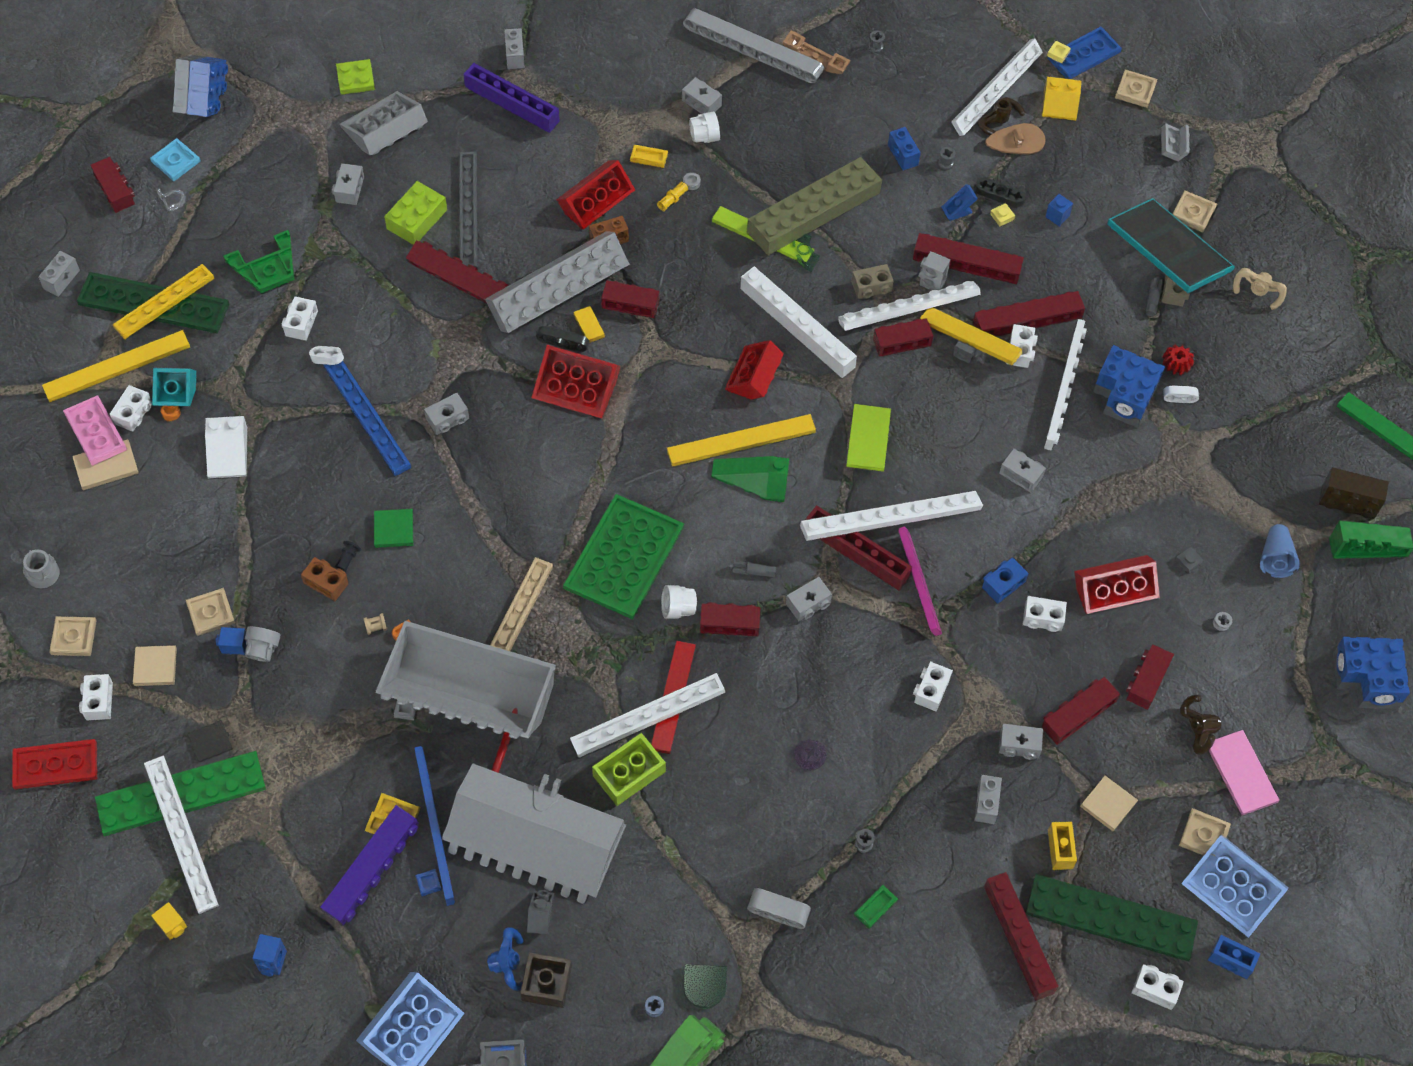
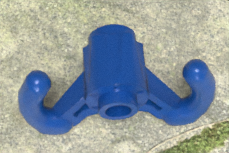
M509 927L504 929V938L500 951L489 955L487 963L491 972L504 973L505 983L509 988L514 991H520L523 982L516 983L512 972L520 963L518 953L512 949V937L517 944H522L524 939L516 929Z

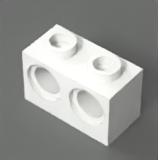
M294 297L293 302L289 303L287 317H284L282 321L285 336L307 340L318 312L316 301Z
M1013 325L1010 344L1022 349V354L1013 364L1014 366L1028 368L1029 362L1034 360L1035 351L1032 350V347L1036 346L1037 335H1034L1035 328Z
M128 385L110 413L113 424L133 432L141 424L142 417L146 411H149L152 406L149 393Z
M1028 596L1025 603L1023 625L1033 629L1043 628L1051 632L1062 631L1065 623L1067 602ZM1031 612H1036L1038 616L1031 614ZM1050 615H1055L1058 619H1054Z
M930 662L928 668L924 667L920 676L923 679L921 685L917 684L913 695L916 696L914 703L937 712L953 670ZM935 675L939 677V679L934 680L931 678V676ZM924 692H930L933 696H926Z
M109 674L84 676V683L80 685L83 700L79 703V711L86 720L111 719L113 682ZM100 686L97 690H92L94 687ZM99 704L97 708L91 709L93 705Z
M1143 964L1138 973L1132 994L1172 1010L1176 1005L1184 981L1179 980V977L1174 974L1160 972L1155 966ZM1143 978H1150L1153 985L1146 984ZM1164 986H1169L1173 993H1167L1164 990Z

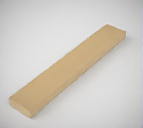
M535 557L490 646L511 651L553 568L552 563Z

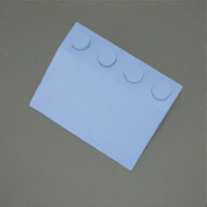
M1223 835L1219 836L1181 883L1248 938L1288 890L1285 884Z
M410 972L356 1041L387 1066H424L465 1013L418 972Z

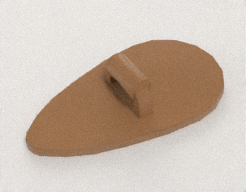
M1023 123L996 131L986 139L985 144L999 152L1021 155L1035 154L1043 149L1045 135L1039 127Z

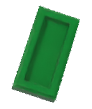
M882 885L854 915L870 929L898 901V898Z

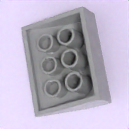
M396 91L340 123V126L363 152L368 155H375L382 148L394 144V141L408 136L413 130L422 128L428 121L420 103Z

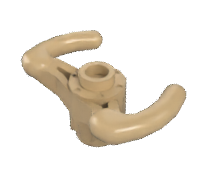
M1242 268L1236 274L1233 281V292L1235 294L1240 292V281L1242 277H1245L1251 283V290L1256 295L1263 296L1268 291L1279 292L1276 301L1270 305L1272 310H1275L1283 303L1287 287L1283 283L1272 281L1270 274L1266 272L1256 274L1248 268Z

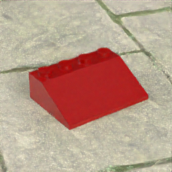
M547 345L532 398L603 418L621 367L613 363Z

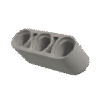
M754 888L747 909L756 915L794 928L804 929L811 907L802 902L760 888Z

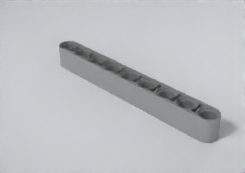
M692 9L683 21L684 27L691 32L806 82L815 83L824 70V66L817 60L699 9Z

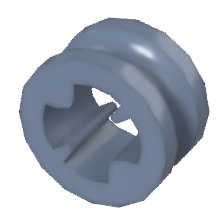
M651 996L646 1000L645 1011L648 1016L659 1017L663 1013L664 1003L660 997ZM657 1002L660 1009L656 1008L655 1011H651V1007L648 1006Z

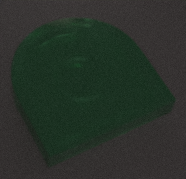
M685 964L684 993L686 998L695 1007L701 1009H709L717 1005L726 993L727 966Z

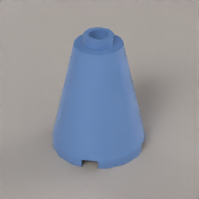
M1277 524L1269 529L1260 559V568L1263 573H1270L1271 577L1274 578L1291 576L1293 571L1299 569L1300 561L1288 528Z

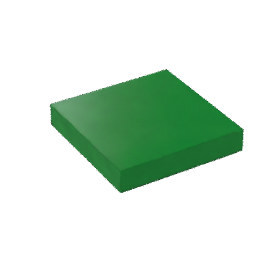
M413 509L374 511L375 548L414 546Z

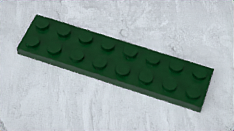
M89 272L77 303L80 306L127 315L167 287ZM192 293L153 321L218 334L227 312L229 301Z
M1038 874L1034 877L1026 915L1188 962L1191 959L1198 920Z

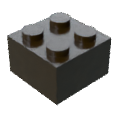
M529 953L520 993L521 1000L564 1008L572 968L571 959Z

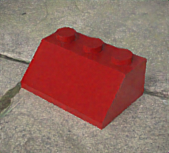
M771 340L744 346L725 390L751 400L764 397L767 394L771 381L774 379V374L781 363L784 353Z

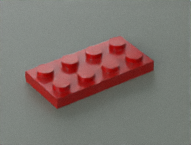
M95 739L13 749L12 787L14 790L97 780V741Z

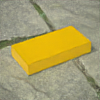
M634 145L630 162L664 168L668 151Z
M591 306L574 312V317L583 335L589 339V343L605 337Z

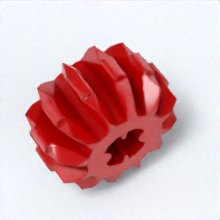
M1175 344L1173 347H1168L1163 354V366L1167 367V371H1173V375L1176 372L1180 375L1184 372L1188 373L1194 364V353H1189L1190 348L1185 349L1183 344L1180 347Z

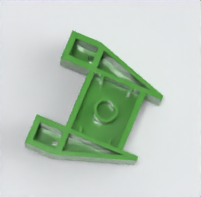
M689 1015L650 1066H699L713 1050L717 1051L725 1042L723 1038L726 1035L708 1018L703 1017L699 1020L694 1015Z

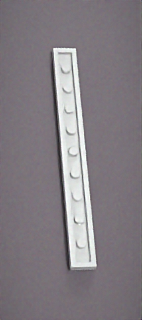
M971 491L801 521L800 527L806 541L978 511L982 509L983 504L977 492Z

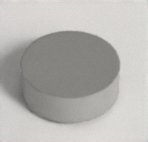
M687 173L683 177V183L687 185L688 190H696L700 187L701 179L696 173Z

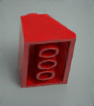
M608 160L556 200L565 215L581 229H585L634 192L635 188L619 160Z
M1148 555L1074 571L1076 589L1086 614L1160 598L1156 561Z

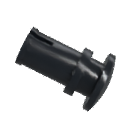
M350 541L343 542L346 547L342 548V554L335 565L336 568L345 572L352 558L356 557L357 554L355 552L361 551L358 545Z

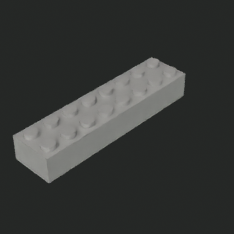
M606 231L485 300L500 331L509 333L630 264L615 232Z

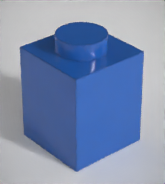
M1058 194L1049 203L1045 217L1060 226L1070 216L1073 203Z
M221 627L220 634H217L216 646H219L222 654L245 655L247 641L244 640L246 630L244 628Z

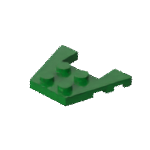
M289 230L274 235V240L280 249L276 252L245 263L239 250L224 255V260L260 293L291 282L295 279Z

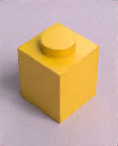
M169 902L151 915L169 940L179 937L184 932V929L187 928L184 920Z

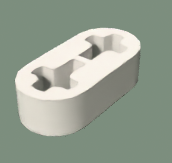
M317 346L309 352L312 362L316 364L336 365L344 359L342 351L338 347Z
M1167 386L1163 389L1164 400L1167 402L1194 403L1199 400L1198 389L1195 387Z

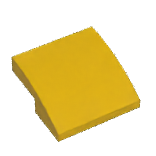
M381 793L365 831L375 834L395 805L417 818L421 807Z

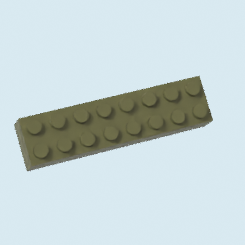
M859 157L748 219L747 233L767 255H770L879 194L882 179Z

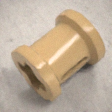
M383 613L370 619L364 618L368 635L374 631L387 630Z

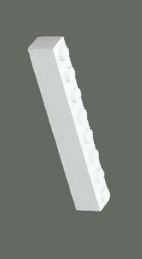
M755 266L741 276L740 289L841 378L845 377L855 368L857 356Z

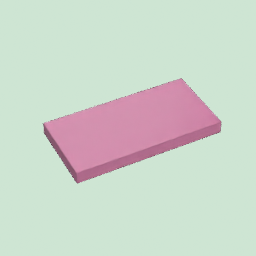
M98 395L63 410L92 466L127 450Z
M1241 730L1215 739L1209 753L1241 815L1243 816L1278 803L1279 798L1244 731Z

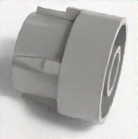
M29 550L30 552L23 559V574L28 583L35 588H47L53 585L60 574L54 557L43 550Z
M247 627L244 639L247 641L245 657L257 661L270 662L274 649L278 648L281 634L265 628Z

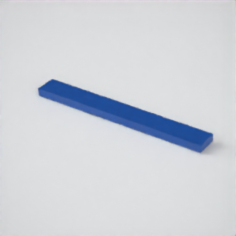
M342 361L336 365L323 364L330 378L394 476L410 469L411 464L345 363Z
M419 746L414 749L447 906L454 905L455 900L423 747Z

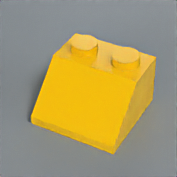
M1047 77L1044 88L1042 117L1076 121L1081 94V81Z

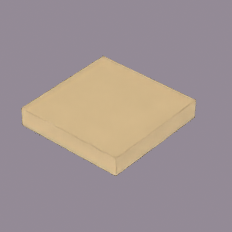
M1125 70L1115 98L1148 108L1158 79Z
M1184 190L1173 215L1186 226L1204 232L1217 203Z
M224 588L186 600L197 636L235 624Z
M56 616L50 654L91 656L96 618Z
M176 645L136 647L133 674L134 686L174 685Z
M1104 776L1080 807L1114 831L1138 800L1107 776Z
M1192 808L1179 846L1205 855L1220 835L1227 838L1231 823Z

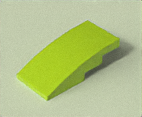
M854 404L846 467L884 472L890 408Z

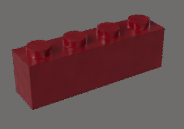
M1105 677L1099 681L1095 679L1089 684L1088 689L1078 691L1073 696L1074 699L1070 702H1063L1058 707L1059 710L1054 713L1051 711L1043 718L1044 722L1041 728L1056 745L1117 702L1120 693Z

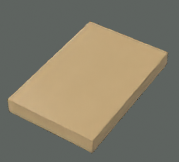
M128 439L123 441L127 448L126 451L93 466L85 453L73 456L82 490L139 473Z

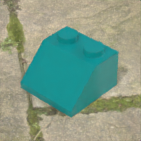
M153 368L152 405L191 406L196 391V370Z

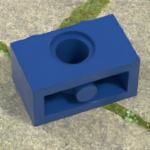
M906 127L891 131L889 133L888 147L901 169L904 171L918 166L921 152Z
M1012 557L1009 561H1003L996 571H990L983 578L982 588L998 604L1023 585L1029 573ZM1000 578H1006L1008 581H1003Z
M260 934L252 959L258 970L261 971V974L265 976L280 975L287 950L281 938Z
M1220 935L1213 946L1208 961L1248 979L1254 971L1260 953Z

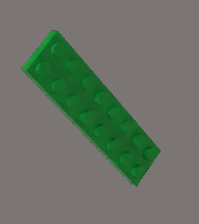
M256 751L171 775L185 813L266 790ZM150 781L95 796L104 836L164 819Z

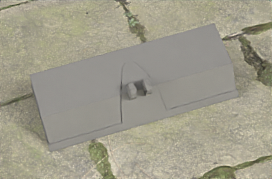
M404 621L375 693L381 694V699L384 700L397 699V704L400 705L411 703L413 704L412 708L421 710L423 707L428 708L429 713L434 715L439 712L444 713L447 719L458 717L461 718V723L469 724L470 722L477 723V727L485 729L487 726L491 727L493 732L497 734L505 731L510 733L509 737L517 739L519 736L529 738L542 723L554 685L556 665ZM514 708H517L518 714L512 713Z
M472 764L456 793L448 824L443 833L442 840L450 842L448 853L455 855L459 846L466 848L464 859L471 861L475 852L482 854L480 865L485 867L489 865L491 858L498 860L496 871L500 873L505 871L507 864L514 866L512 877L520 879L523 870L530 872L528 880L530 884L536 885L540 876L547 879L544 888L552 891L555 883L563 885L561 895L564 897H568L571 889L579 891L577 901L582 904L585 903L588 895L597 897L626 828L624 820L557 794L561 783L560 779L554 781L552 791L547 790L546 786L549 781V775L547 774L543 775L540 787Z

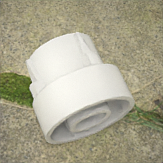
M714 111L690 118L689 126L693 142L710 143L720 140L718 119Z
M665 585L661 602L664 618L679 619L681 616L694 615L697 606L695 590L680 587L679 585Z

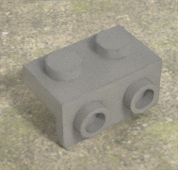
M1165 123L1161 127L1162 155L1178 162L1188 155L1190 151L1188 125L1178 129Z

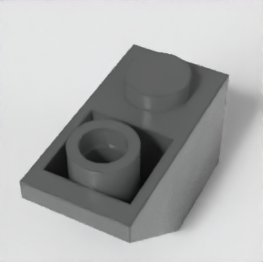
M547 890L533 892L528 909V933L548 935L555 893Z

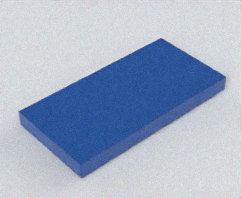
M1099 27L1067 44L1066 46L1071 49L1063 63L1047 57V59L1066 79H1072L1121 52L1122 48L1102 27Z

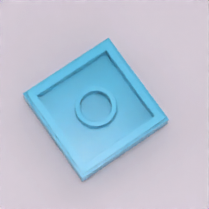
M177 138L150 157L151 162L173 181L201 162L200 157Z

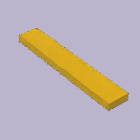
M201 264L113 324L114 329L124 339L128 338L214 279L213 274Z
M933 307L927 309L920 317V319L927 318L931 328L963 343H967L1010 365H1013L1022 354L1021 348Z

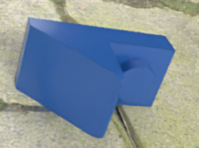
M966 184L941 208L948 220L952 221L973 213L969 206L978 198L971 186Z

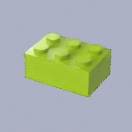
M416 181L384 216L387 230L414 245L415 241H420L447 211L446 197Z
M640 733L592 767L593 777L615 805L618 806L666 772V762L645 736Z

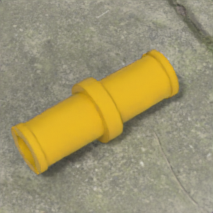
M680 182L674 189L669 190L666 196L657 202L658 208L665 211L671 204L676 203L679 197L688 191L687 185Z

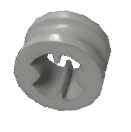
M1219 612L1213 620L1214 627L1219 631H1226L1232 624V617L1226 612ZM1221 618L1225 619V620H1224V622H1225L1224 625L1221 624V621H1220Z

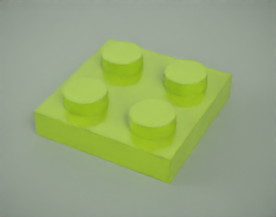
M370 59L336 64L341 95L375 90Z

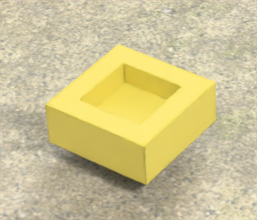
M1055 41L1047 56L1063 63L1071 48Z
M1006 203L992 209L990 215L999 227L1015 219L1014 213Z

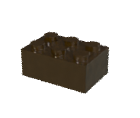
M1332 467L1322 485L1319 505L1375 519L1386 501L1389 481Z

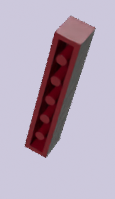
M922 233L918 235L913 254V260L922 262L923 258L928 257L931 251L950 259L949 269L1012 284L1018 283L1024 257L1016 254H1008L998 250H991Z
M416 240L406 257L411 265L486 304V298L508 286V284L501 280L498 282L493 280V277L486 272H483V274L479 273L478 269L470 264L468 266L462 264L463 261L455 256L453 258L447 256L448 254L442 249H433V246L426 241L420 242Z
M1078 291L1066 292L1061 295H1050L1046 298L1032 299L1023 303L1017 302L1008 306L980 310L975 312L973 325L997 337L1011 334L1014 324L1040 328L1082 319L1085 306Z
M816 505L805 520L833 515ZM859 532L819 538L898 591L910 578L912 566Z
M1004 872L988 878L984 885L985 891L1035 1001L1055 994L1059 986L1007 873Z

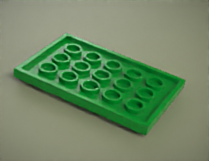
M615 494L565 581L563 589L633 620L681 534L684 523Z

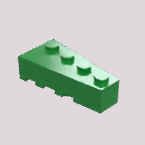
M1339 520L1329 538L1333 559L1409 557L1413 550L1410 528Z

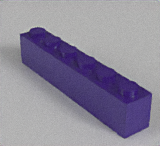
M473 63L464 73L465 88L550 133L560 122L559 108L483 67Z
M395 805L320 908L342 925L350 922L355 916V910L359 904L362 905L367 900V893L380 882V876L383 871H387L391 867L394 856L403 851L408 837H412L416 833L417 825L419 824L417 819Z

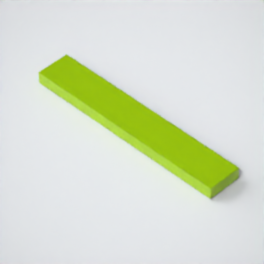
M720 206L713 216L712 222L753 240L747 233L748 218ZM795 240L777 250V252L806 265L813 255L814 249Z

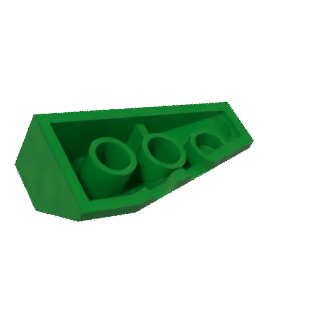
M764 456L714 459L711 477L731 486L736 485L743 488L745 492L755 493L764 500L784 502L789 458Z

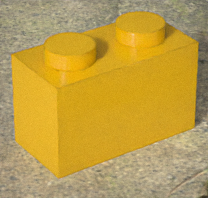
M1052 822L1048 829L1052 870L1073 869L1077 862L1072 822Z

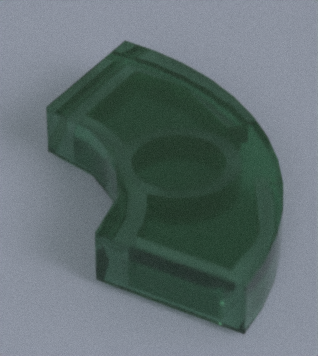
M804 234L796 240L800 242L797 246V252L799 253L796 255L797 262L803 268L812 272L820 256L811 248L812 236ZM795 240L792 242V247H795ZM806 245L809 251L803 253L799 250V247ZM809 253H811V256L807 262H805L800 256L808 255Z

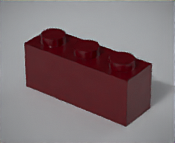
M108 157L90 165L98 184L115 213L135 205L133 201L135 194L131 187L128 188L126 186L128 182L124 174L120 175L119 172L121 170L117 162L113 163L111 157Z
M606 280L601 298L602 308L655 318L660 291L653 288H643L633 284L628 285Z
M927 318L915 319L906 323L899 322L891 326L878 327L874 329L873 340L878 355L881 357L929 347L932 345L933 333Z
M714 602L702 603L700 633L759 637L760 607L755 605L737 606L732 603L726 605Z
M1153 644L1150 650L1145 649L1141 658L1144 663L1142 666L1138 665L1133 676L1137 678L1135 682L1130 681L1126 692L1129 693L1126 700L1148 710L1174 654Z

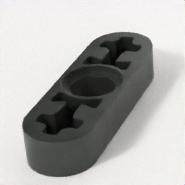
M980 178L976 183L975 191L981 196L1004 204L1006 203L1012 207H1021L1024 204L1025 194L1019 189L987 178ZM1002 190L1005 194L998 195L996 191Z
M540 326L536 334V338L543 343L579 352L586 351L589 344V339L583 335L546 326Z

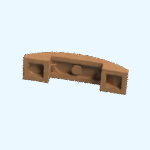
M792 30L783 41L785 47L819 61L824 66V71L843 74L851 61L837 53L832 56L806 43L804 36Z

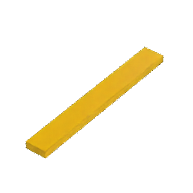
M181 330L45 383L42 386L49 402H52L190 348V344L184 331Z
M811 414L668 447L667 453L673 467L816 433V428Z

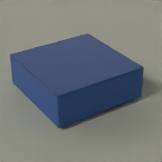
M436 869L416 875L421 896L442 890Z

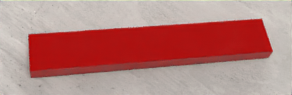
M676 641L663 697L687 686L696 648L695 644ZM680 713L656 723L651 745L657 752L671 753Z

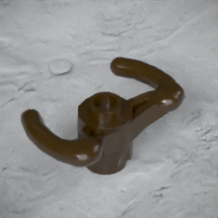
M1003 97L995 103L994 109L989 114L978 120L977 124L983 132L992 135L996 131L987 127V124L1008 122L1012 106L1018 111L1020 116L1025 115V110L1017 101Z
M1191 695L1183 701L1180 706V713L1191 722V728L1195 733L1193 750L1197 755L1208 752L1213 746L1216 737L1209 734H1215L1221 729V720L1216 715L1200 714L1189 709L1192 703L1200 702L1202 699L1200 695Z

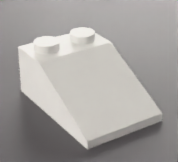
M244 416L206 418L205 440L208 479L246 476L247 425Z

